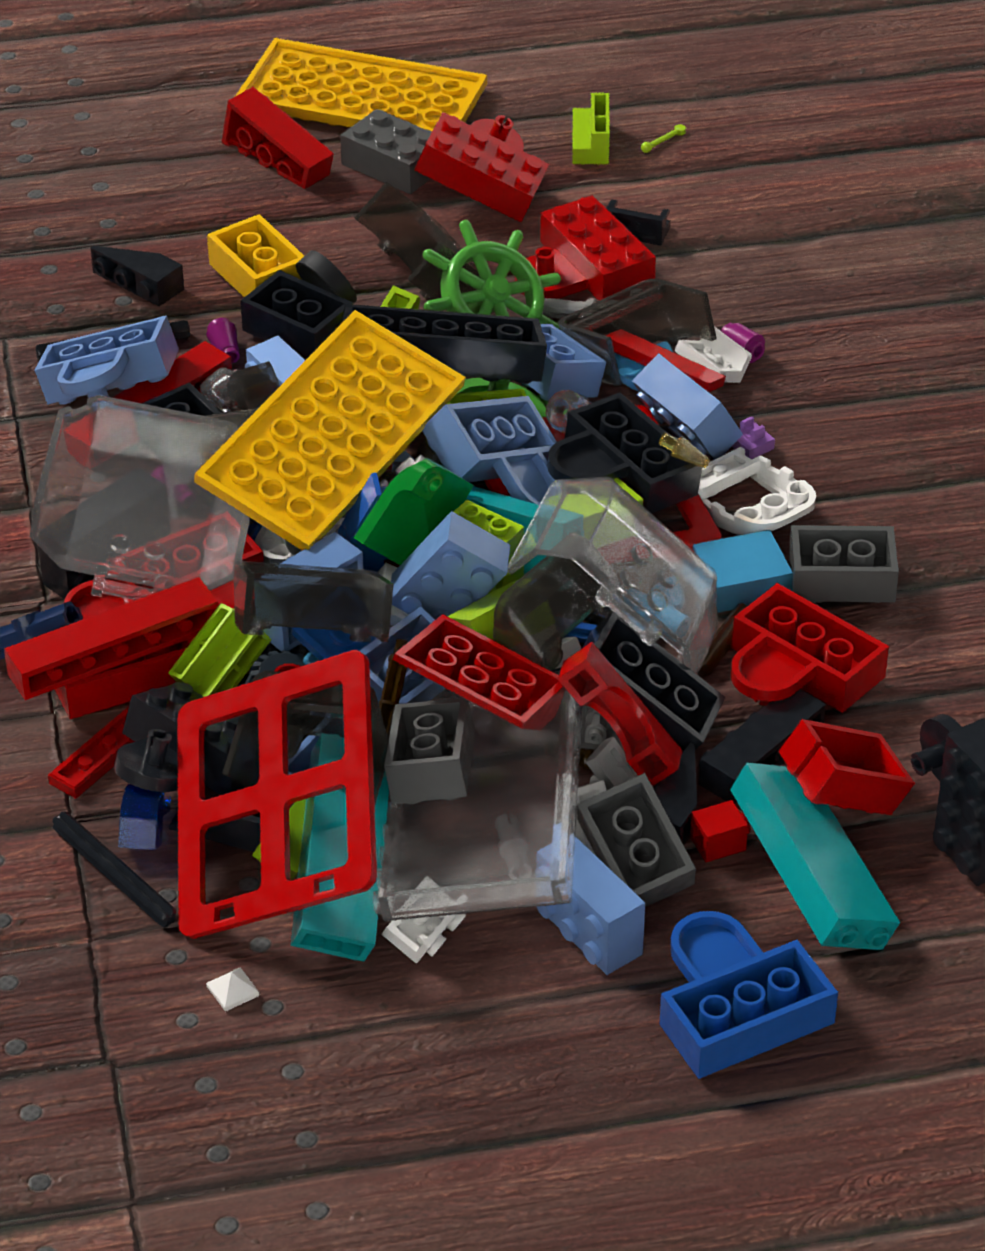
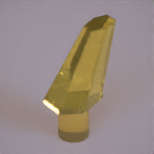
M666 432L661 436L659 445L672 451L671 456L707 468L710 463L709 458L684 437L681 436L677 439Z

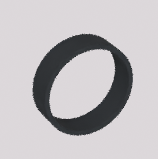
M311 250L296 263L297 272L303 281L351 301L353 304L356 303L357 296L353 287L342 272L325 256Z

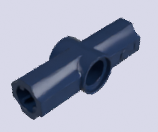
M69 601L42 612L41 610L11 620L9 625L1 626L0 660L5 658L4 648L83 620L79 607L74 606Z

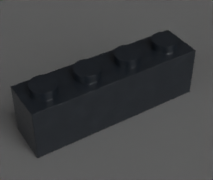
M801 689L786 699L769 701L761 710L753 712L735 731H730L722 742L702 755L699 761V785L726 802L733 800L734 804L737 803L730 789L745 764L756 763L781 766L785 761L778 751L802 719L824 723L826 704Z

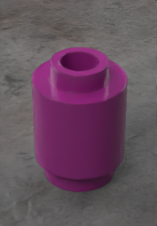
M728 323L722 328L721 332L751 353L752 358L749 364L762 357L765 351V339L762 335L740 323Z

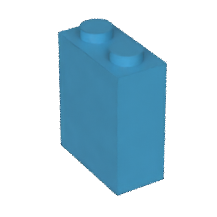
M771 530L693 544L692 559L688 560V571L690 577L697 580L702 601H707L713 614L733 610L739 603H744L748 606L776 583L792 591L793 572Z

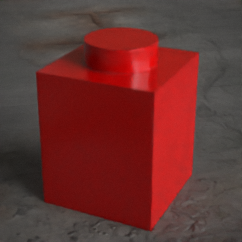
M733 800L691 812L690 838L705 863L746 851L747 834H750L751 831L750 823L743 812L740 813Z

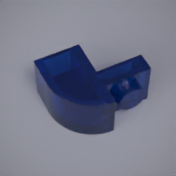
M128 784L125 788L121 804L118 847L147 850L159 848L162 845L163 816L170 812L171 797L165 796V792L149 791Z

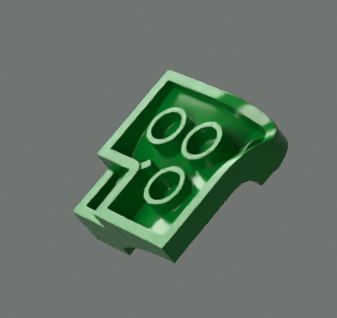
M425 458L401 471L389 483L354 538L361 544L401 565L451 511L454 512L465 502L474 485L431 459Z

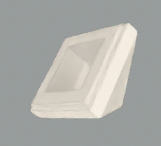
M241 967L206 983L207 988L225 1012L259 996V991Z

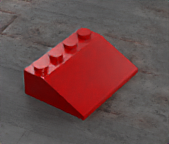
M444 614L399 649L392 659L521 729L542 730L556 716L566 690L558 680L559 675Z

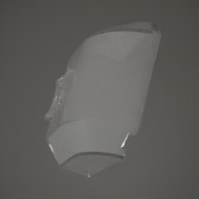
M101 395L88 398L87 405L73 410L70 406L59 409L34 502L30 537L61 569L95 575L91 595L98 597L106 594L137 600L200 577L207 588L212 590L238 578L250 517L194 483V474L239 427L231 421ZM105 578H111L126 582L142 584L146 586H152L154 588L149 589L129 584L105 580Z
M611 477L561 479L552 482L508 564V573L512 575L538 554L572 559L601 585L595 596V601L602 607L608 606L641 635L640 640L647 646L653 645L659 637L664 639L679 652L676 659L698 675L718 627L717 573L715 569Z

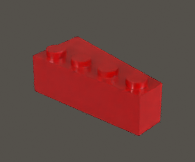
M251 87L228 100L221 143L228 147L232 144L237 146L238 152L246 157L249 155L255 156L259 159L260 165L266 168L270 166L276 168L278 175L304 189L330 175L334 153L255 87Z

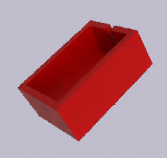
M802 719L778 751L787 764V770L797 778V781L803 788L804 796L817 805L827 804L838 806L842 809L862 810L871 814L892 815L915 785V782L884 737L878 733Z

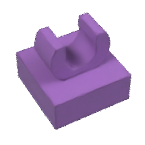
M752 416L740 422V430L743 435L732 445L734 449L744 448L745 456L750 459H754L774 449L775 439L765 431L763 425L759 426L755 423Z

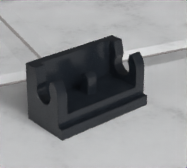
M610 200L606 209L640 242L662 245L670 229V220H667L670 213L669 209H663L659 216L615 208L618 200Z

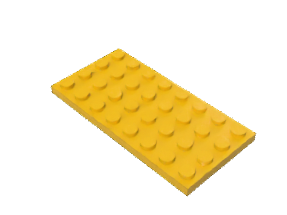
M274 38L236 96L251 87H255L290 117L300 118L304 121L323 122L332 126L352 127L375 109H379L423 129L433 131L442 112L455 116L463 122L467 121L487 86V75Z
M354 310L195 472L194 483L300 550H309L355 504L371 473H377L379 478L423 431L426 423L461 390L466 377Z

